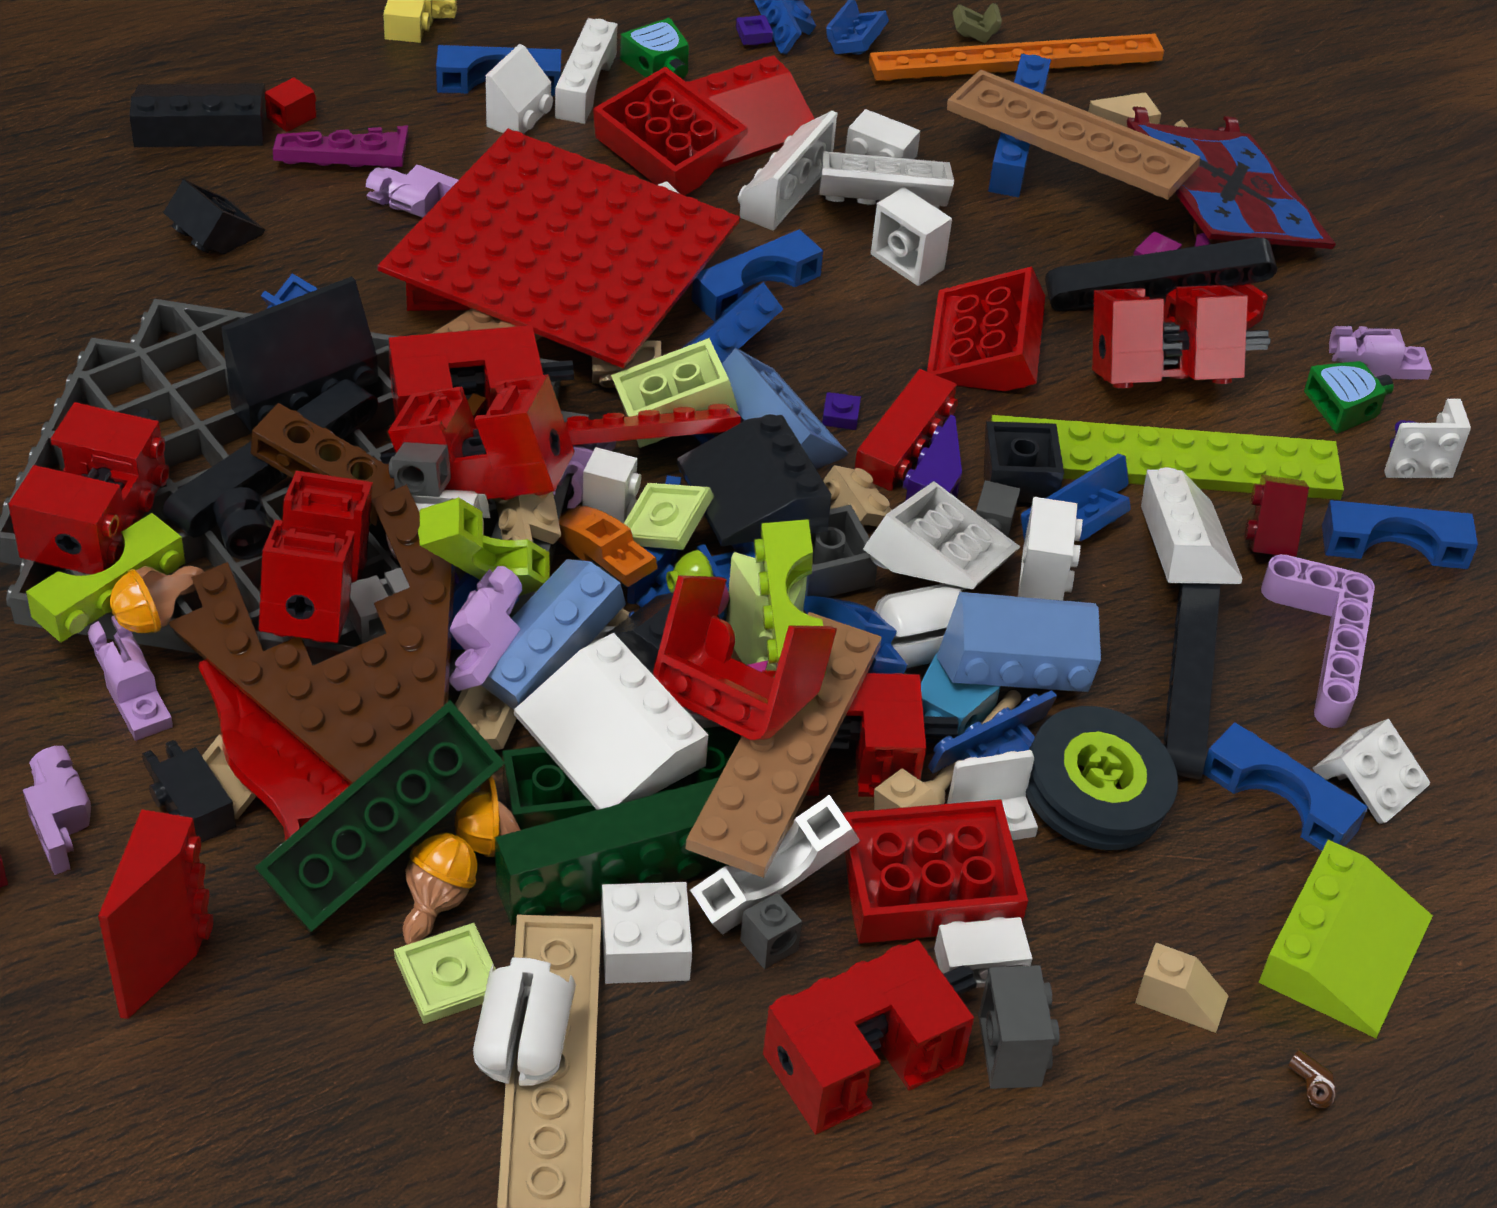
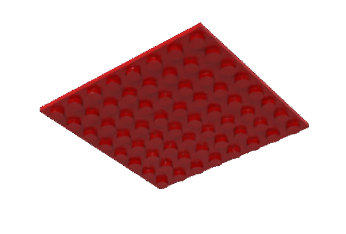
M507 129L378 264V271L515 326L533 325L535 334L624 369L739 224L740 216L705 204L695 198L671 191L664 186H658L642 180L635 175H629L613 169L606 164L592 161L577 153H571L558 148L548 142L529 137L519 131Z

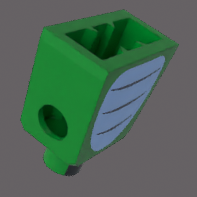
M670 18L621 34L620 60L644 77L652 75L665 66L682 79L688 74L689 45Z
M1354 361L1311 366L1304 392L1337 434L1376 418L1380 414L1385 396L1393 392L1394 385L1389 375L1385 374L1375 377L1363 362Z

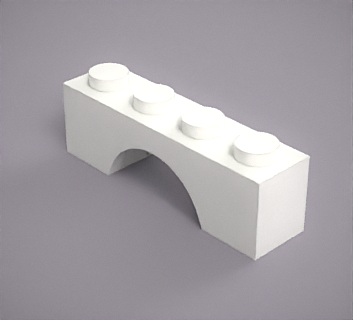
M587 19L555 87V118L586 123L593 107L599 73L601 70H610L617 54L618 23L607 22L603 19Z
M829 795L794 819L792 827L786 833L764 878L733 866H724L692 888L691 892L710 922L722 934H725L742 922L744 910L777 892L779 895H782L860 842V839Z

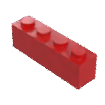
M919 369L857 449L855 468H861L868 472L873 478V484L892 491L900 480L904 481L907 472L912 468V463L915 459L919 458L922 449L927 447L937 426L942 427L943 421L949 418L950 415H954L958 405V400L955 399L957 384Z

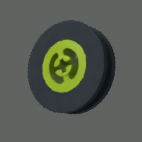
M1078 706L1062 710L1044 722L1029 748L1034 755V762L1026 795L1032 807L1044 822L1056 832L1071 841L1087 847L1102 850H1121L1143 843L1157 831L1177 795V771L1171 755L1163 743L1139 721L1112 709L1097 706ZM1078 765H1082L1083 767H1085L1082 774L1080 773ZM1118 781L1122 790L1115 787Z

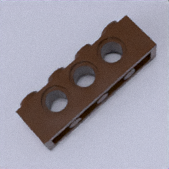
M280 403L252 430L251 454L292 478L296 471L373 482L372 499L395 490L394 479H391L389 475V464H384L367 454L362 448L351 445L337 437L329 429L316 425L304 418L299 412L290 410ZM371 501L370 523L377 526L380 519Z

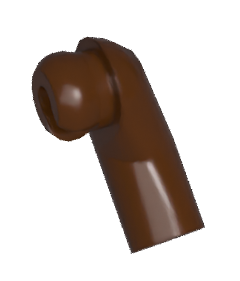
M1298 1050L1290 1060L1288 1067L1305 1079L1307 1097L1313 1106L1317 1108L1329 1107L1336 1098L1333 1073L1302 1050Z

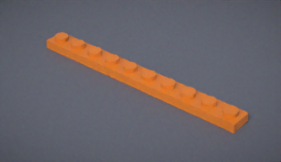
M1156 34L873 52L870 53L869 64L876 81H891L893 79L905 78L920 79L922 77L975 75L980 69L989 73L1017 71L1021 54L1039 55L1042 58L1051 59L1050 68L1056 69L1108 64L1120 65L1122 63L1137 62L1148 63L1151 61H1162L1164 49Z

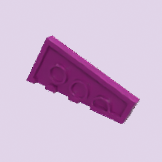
M408 125L397 126V132L382 133L381 127L368 128L367 134L356 135L350 133L349 129L336 130V132L326 137H322L319 131L277 134L273 147V160L283 161L287 164L311 162L321 166L347 164L351 167H361L364 165L380 166L381 168L389 169L403 167L408 141Z

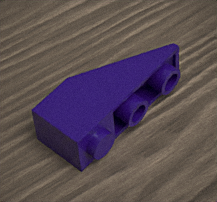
M950 415L943 427L937 426L933 433L930 447H924L919 455L916 469H909L903 483V489L907 490L905 501L933 481L958 498L962 467L955 416Z

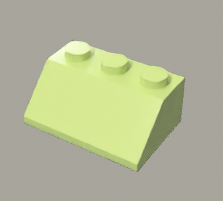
M710 338L611 375L627 417L638 416V412L643 410H657L660 414L673 413V409L678 407H692L695 411L708 410V406L713 404H726L735 411H739L730 380ZM668 437L637 439L636 441L639 448Z
M734 552L731 557L730 599L726 615V622L731 625L735 634L734 650L742 663L746 665L767 661V640L773 639L772 629H764L762 608L764 605L769 604L767 595L760 596L758 572H764L763 562L756 563V559ZM807 576L797 581L788 592L790 601L802 612L804 609ZM768 662L766 670L776 671V663L769 664Z

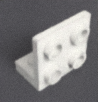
M1447 399L1443 412L1437 416L1436 423H1401L1399 425L1384 470L1386 478H1453L1471 429L1461 399Z
M1389 719L1359 729L1313 767L1315 773L1321 775L1325 780L1335 776L1339 780L1348 777L1379 824L1388 822L1430 785L1429 779Z
M1010 751L1000 755L981 758L970 757L957 761L954 766L947 804L1002 799L1012 840L1036 837L1038 826L1026 798V789L1034 762L1032 751Z

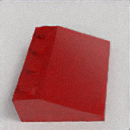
M774 55L687 82L748 128L746 136L716 169L780 149L789 135L792 136L800 126L814 120L791 72Z
M666 66L593 108L595 138L654 184L658 185L667 181L679 194L684 196L700 187L748 133L746 126Z
M1032 266L939 290L927 372L956 383L957 386L997 391H1008L1037 384L1045 294Z
M1002 799L842 813L860 839V842L845 851L851 909L859 944L936 937L939 925H946L954 921L966 923L987 921L995 917L1006 919L1021 917L1023 923L1028 897Z
M141 809L99 912L98 918L120 1018L129 1019L197 955L202 940H208L211 935L213 915L208 914L207 908L210 893L209 889H204L205 864L200 863L199 858L201 837L196 836L192 817Z

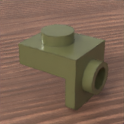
M994 3L989 6L983 15L960 4L952 13L956 30L962 36L967 38L973 37L984 43L989 40L992 34L998 32L1002 23L999 7Z

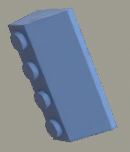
M737 348L722 363L730 380L739 410L736 412L741 416V423L747 419L759 418L768 414L783 415L816 469L843 459L848 454L846 449L772 367Z
M567 559L511 618L518 625L520 631L481 686L514 710L579 650L588 646L626 605L621 583L591 561Z
M959 592L936 657L952 683L1089 692L1101 662L1099 608L1096 603Z

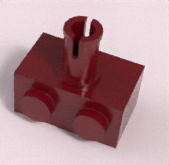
M1261 474L1260 484L1253 485L1251 505L1256 507L1254 518L1247 520L1244 535L1245 540L1249 541V546L1253 552L1297 557L1309 486L1304 480Z

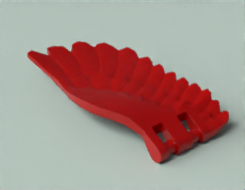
M203 660L199 662L198 668L216 705L226 761L234 775L268 806L282 824L286 841L348 788L350 784L211 664Z

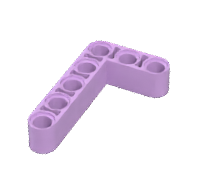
M1275 555L1269 561L1261 586V592L1264 597L1278 604L1331 617L1314 715L1323 726L1340 728L1347 723L1358 693L1375 590L1374 583L1368 576L1362 573L1289 555Z

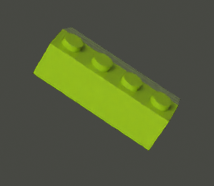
M1327 840L1268 956L1259 983L1377 1038L1433 915L1366 856L1331 840Z

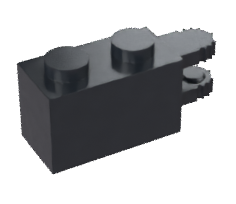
M169 741L165 743L166 754L169 759L159 762L157 756L151 750L142 753L144 765L153 779V784L149 785V790L155 804L159 808L165 806L168 811L167 814L192 817L196 836L201 837V843L236 827L233 802L196 747L183 752L176 741Z

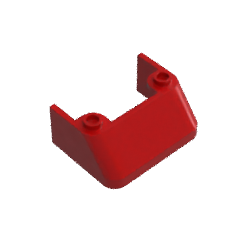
M678 575L653 676L681 706L747 739L767 740L773 737L819 693L837 629L832 626L789 625L776 674L773 678L731 658L735 645L733 628L728 622L717 617L727 579L722 577Z

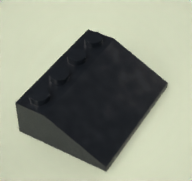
M265 83L138 85L131 96L130 105L134 147L263 146Z
M352 276L221 326L231 408L251 433L278 403L290 410L297 411L342 380L350 379L361 388L379 381L377 353L356 280Z
M768 414L759 418L747 419L677 458V465L688 486L710 487L714 498L704 515L721 546L754 542V539H761V523L809 519L810 534L828 531L832 494L783 415Z

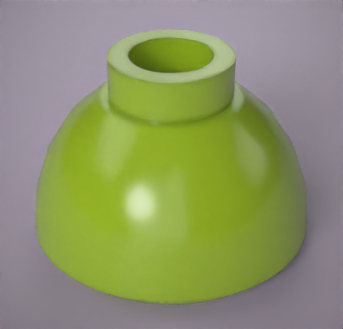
M695 550L684 555L676 563L673 571L667 572L666 581L668 589L672 593L675 590L678 575L714 576L707 557L699 550Z

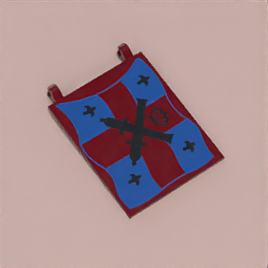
M1133 106L1132 110L1135 112V118H1127V128L1200 156L1199 167L1175 191V194L1208 239L1237 241L1250 238H1265L1270 244L1334 249L1336 243L1251 134L1240 133L1237 118L1224 116L1223 120L1226 122V128L1218 127L1217 130L1152 124L1149 122L1148 112L1145 107Z

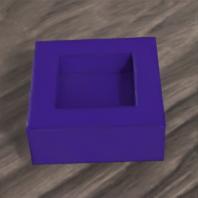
M765 15L736 18V30L743 45H759L772 42L773 31Z
M827 392L822 424L829 427L856 430L861 397Z

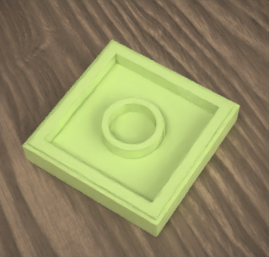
M647 483L623 524L631 529L633 540L640 546L683 550L714 495L710 487Z
M475 923L394 949L395 960L424 1024L483 1004L489 971L493 962Z

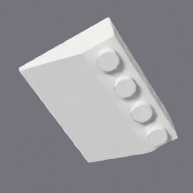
M823 151L819 195H826V200L842 202L845 197L857 198L858 203L872 205L876 204V200H883L905 187L937 209H939V206L948 205L954 185L950 162Z
M933 481L887 513L863 550L870 554L871 560L876 565L889 569L892 572L974 589L1012 557L1020 546Z
M615 633L579 650L514 709L515 717L597 810L651 796L706 766L708 734Z

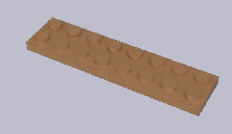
M981 69L947 101V110L961 117L976 121L988 128L1008 134L1018 140L1040 147L1045 151L1052 152L1072 162L1079 163L1099 173L1109 175L1126 184L1136 186L1165 199H1169L1199 167L1200 156Z
M808 612L807 615L822 619L823 626H832L837 629L826 667V675H824L819 693L773 737L767 740H750L743 736L740 738L686 839V850L763 878L881 645V636Z

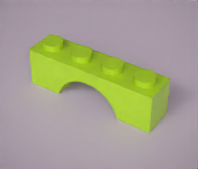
M458 497L420 509V527L418 529L420 546L477 579L481 580L489 569L494 572L497 566H505L519 578L522 584V592L519 595L521 596L538 591L550 578L548 551L528 539L501 540L483 535V512Z
M153 513L149 514L121 532L124 552L120 559L110 568L85 576L69 575L58 571L27 590L26 594L31 617L60 643L65 641L72 635L81 632L86 626L103 615L112 612L110 608L112 590L115 584L127 574L128 570H137L148 566L167 575L185 564L182 536Z
M809 519L761 523V539H754L756 563L763 562L764 572H758L760 596L767 595L769 604L764 605L762 608L764 629H772L773 639L767 640L769 664L776 663V668L789 625L823 626L822 619L803 613L793 605L788 597L789 590L797 581L812 574L813 548Z

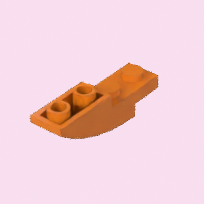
M577 506L561 513L559 519L561 536L557 541L584 561L594 560L627 587L658 569L656 557L633 540L631 529L611 515L588 506Z

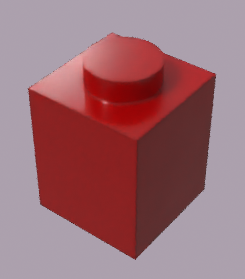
M295 77L265 92L267 118L284 131L289 132L316 118L315 92Z

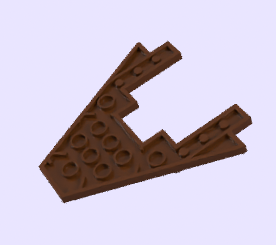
M407 484L371 499L410 586L374 603L386 634L313 665L301 637L292 638L264 651L228 562L191 577L203 607L169 621L170 627L181 640L350 785L448 702L452 639L450 627L453 620L455 565L420 546L418 536L420 512Z

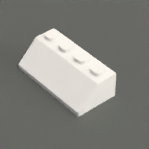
M830 111L800 126L792 136L789 135L782 148L778 152H774L764 168L758 169L754 179L740 190L738 196L740 218L774 231L821 177L823 151L833 152L837 112Z
M1169 467L1160 468L1159 470H1147L1141 508L1168 583L1241 584V573L1212 501L1182 470Z

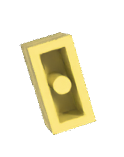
M387 0L383 14L385 39L421 43L424 31H429L434 18H455L457 0Z

